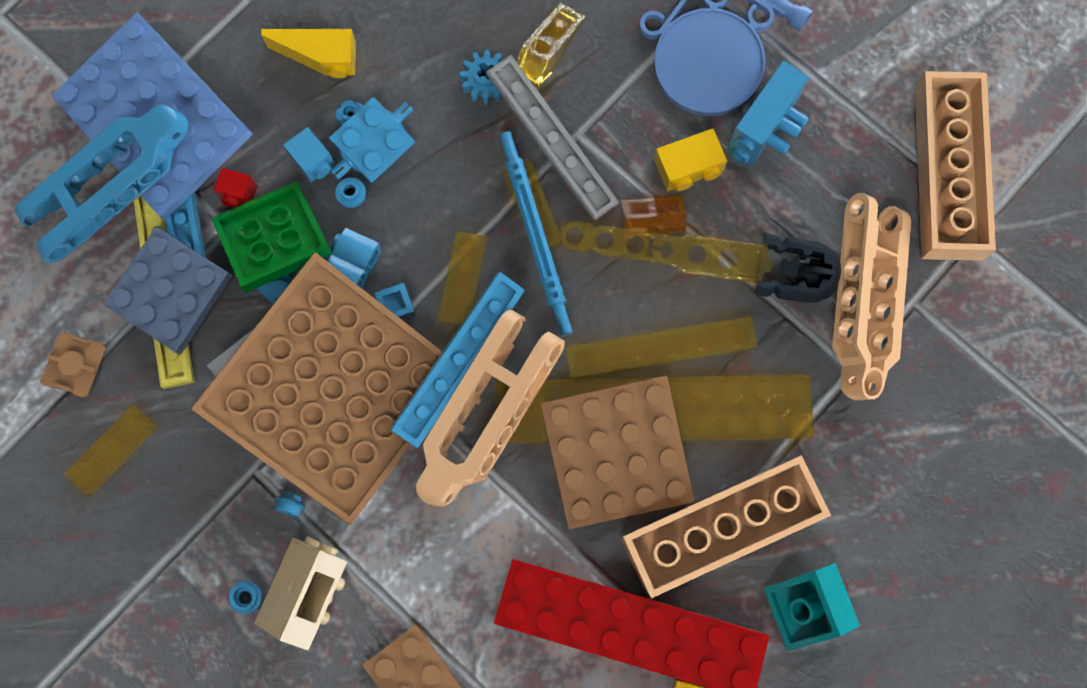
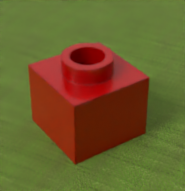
M221 168L213 190L221 199L222 204L236 208L253 200L258 186L249 175Z

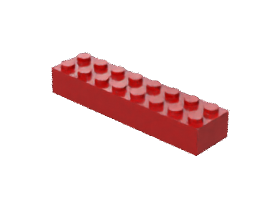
M512 559L494 620L495 625L706 688H757L770 635L515 559Z

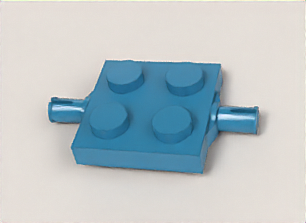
M372 97L328 138L339 150L343 159L330 170L332 175L343 168L335 176L337 180H340L352 168L361 173L370 184L373 183L415 143L412 137L404 130L401 123L414 111L410 106L401 114L409 105L404 101L392 113Z

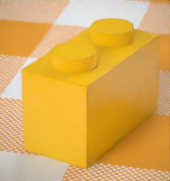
M714 128L657 148L654 156L655 164L667 192L673 189L683 191L690 188L694 184L693 182L701 179L705 181L716 179L722 174L727 163Z

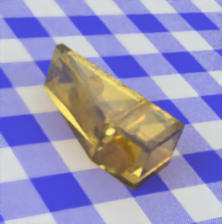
M562 3L556 6L524 43L517 60L518 65L532 84L539 89L555 70L585 19V15Z

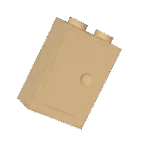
M306 536L304 542L292 538L254 624L279 641L309 650L319 625L327 624L330 619V614L326 612V609L333 601L334 591L342 590L345 585L341 575L347 561L336 556L338 553L337 549L308 536Z

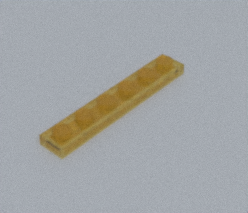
M745 317L566 347V355L572 380L754 350L758 346L752 317Z

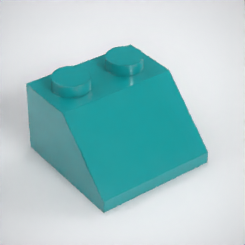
M836 563L763 588L787 651L841 637L860 627Z

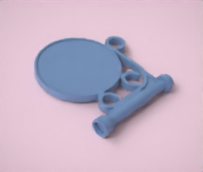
M681 0L665 23V16L661 12H646L640 20V32L645 38L650 40L659 38L654 56V71L658 85L664 95L674 105L691 114L720 116L742 107L753 97L760 86L765 71L766 59L764 47L757 32L765 31L771 27L774 14L780 18L786 17V20L791 22L790 26L800 32L808 22L813 11L805 5L800 7L788 0H746L752 4L747 13L746 21L732 12L723 10L728 0H722L718 3L702 0L706 8L689 11L676 18L689 1ZM756 8L767 14V22L758 23L753 19L752 14L756 11ZM655 19L663 25L657 31H650L645 27V22Z

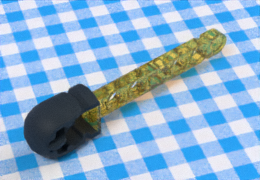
M581 222L566 224L560 233L563 245L571 251L589 254L591 249L601 256L679 267L678 272L755 283V295L769 297L774 293L778 299L814 303L827 299L837 290L841 276V263L836 253L825 244L811 240L790 237L781 240L777 235L765 234L761 245L691 234H684V238L608 226L594 228L593 224ZM572 228L580 229L583 232V239L577 245H571L566 241V234ZM609 233L613 236L614 243L609 249L603 250L596 245V239L600 234ZM638 237L643 240V251L639 254L630 253L626 248L629 239ZM649 239L655 240L653 243L655 247H663L664 242L670 243V248L675 249V253H670L668 258H662L661 252L652 250L653 257L646 256L649 251ZM698 246L704 249L706 258L703 262L695 264L689 260L688 251L692 247ZM767 249L774 250L778 254L784 252L799 254V256H795L790 261H783L781 275L788 277L791 283H795L797 278L805 279L806 283L800 282L797 286L782 285L780 281L774 280L771 283L763 282V274L771 272L773 261L767 258ZM730 251L736 255L737 263L734 267L725 268L720 265L719 256L722 252ZM809 256L818 258H811L809 263H803L799 261V258L801 260H806ZM807 285L815 286L816 288H807Z

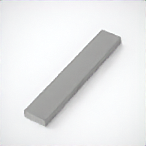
M509 55L486 71V76L593 222L618 205L619 201L513 56Z

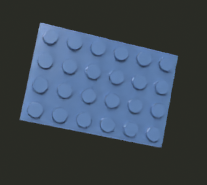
M138 12L51 95L91 141L120 116L141 118L156 105L168 106L181 112L186 117L188 122L187 134L173 149L170 171L141 194V197L164 220L183 204L253 135L246 125ZM137 140L125 149L126 153L124 155H118L111 161L119 172L140 156L141 146Z

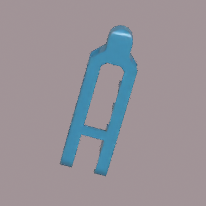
M156 105L141 118L120 116L15 206L14 211L18 219L26 227H30L32 223L42 220L50 212H56L61 207H63L68 217L37 242L36 248L44 262L53 263L67 257L170 171L173 149L184 139L188 130L187 119L181 112L165 105ZM137 140L141 146L140 156L80 205L75 197L81 191L80 187L94 175H100L107 164L118 155H124L126 153L125 149Z

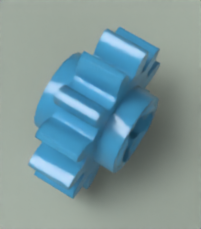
M486 49L484 57L480 58L474 52V62L471 63L464 60L465 71L459 73L460 81L464 82L462 85L463 92L469 93L471 91L473 102L479 96L483 97L485 105L488 104L489 97H494L495 101L500 102V93L485 75L486 71L502 61L501 53H497L494 58H491L489 50Z

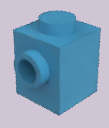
M309 127L283 145L288 155L310 182H313L315 179L324 178L330 173L331 167L335 165L330 153Z

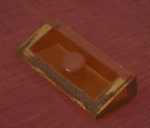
M682 195L621 201L626 237L686 231L687 215Z

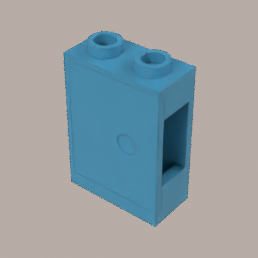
M783 60L734 131L727 151L731 153V156L736 161L753 166L767 145L782 154H786L790 148V143L775 133L778 129H781L795 138L800 133L801 128H804L808 122V117L794 109V106L798 102L810 78L809 76Z

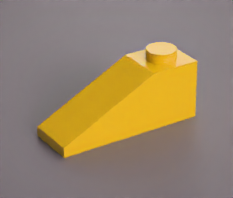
M261 29V36L267 48L333 78H345L347 75H355L356 40L352 29Z

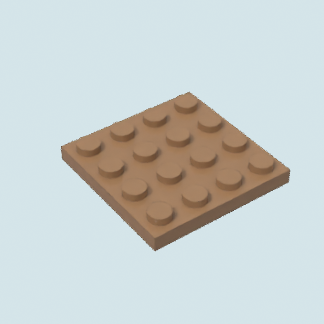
M667 375L541 403L569 530L695 502Z

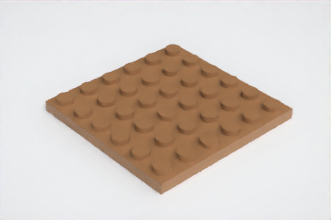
M314 252L191 409L351 525L411 446L410 443L389 429L442 351Z

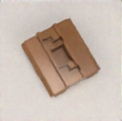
M65 332L59 333L51 355L47 354L46 356L48 363L40 383L43 386L64 390L82 398L88 397L107 347L104 344L94 341L92 343Z

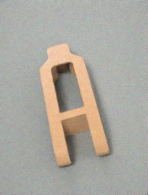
M865 193L853 195L845 208L840 258L841 276L838 282L832 348L842 366L841 390L847 397L853 400H871L879 397L884 389L888 370L900 359L911 231V217L909 213L895 206L885 208L877 219L878 203L874 197ZM864 204V210L858 216L859 209ZM896 218H898L897 225L892 230V223ZM859 265L857 273L853 276L855 266ZM893 276L892 285L887 289V282ZM856 294L855 303L850 307V301ZM890 306V314L884 320V313ZM853 325V332L851 336L847 338L848 330ZM888 337L887 345L882 350V341L884 340V338ZM875 383L876 387L871 391V385Z
M507 310L502 314L423 443L427 466L416 484L417 494L422 501L432 506L444 507L456 498L463 486L485 481L559 359L565 343L562 338L551 332L545 333L535 345L518 375H515L502 367L515 346L512 343L519 334L523 321H526V319L513 310ZM493 376L510 386L465 462L456 465L447 459V450L458 432L464 430V422L475 404L479 405L481 402L480 396Z

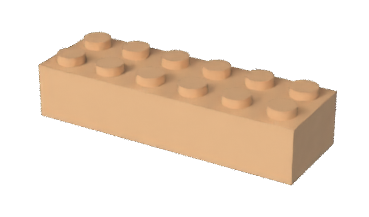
M925 71L915 85L921 259L983 261L996 251L987 73Z
M801 455L625 535L621 540L647 598L651 599L831 516Z

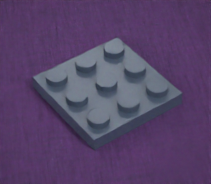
M156 226L104 305L173 352L181 355L233 275Z

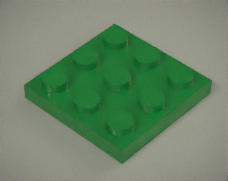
M297 181L211 218L244 293L302 268L314 252L322 258L332 254Z

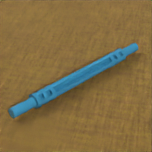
M503 132L499 136L507 159L505 163L506 170L508 171L511 186L515 193L541 278V284L544 288V294L547 298V304L549 308L553 309L560 335L567 336L573 333L564 306L567 301L552 259L531 191L530 182L527 178V172L524 168V162L522 158L518 157L511 132Z

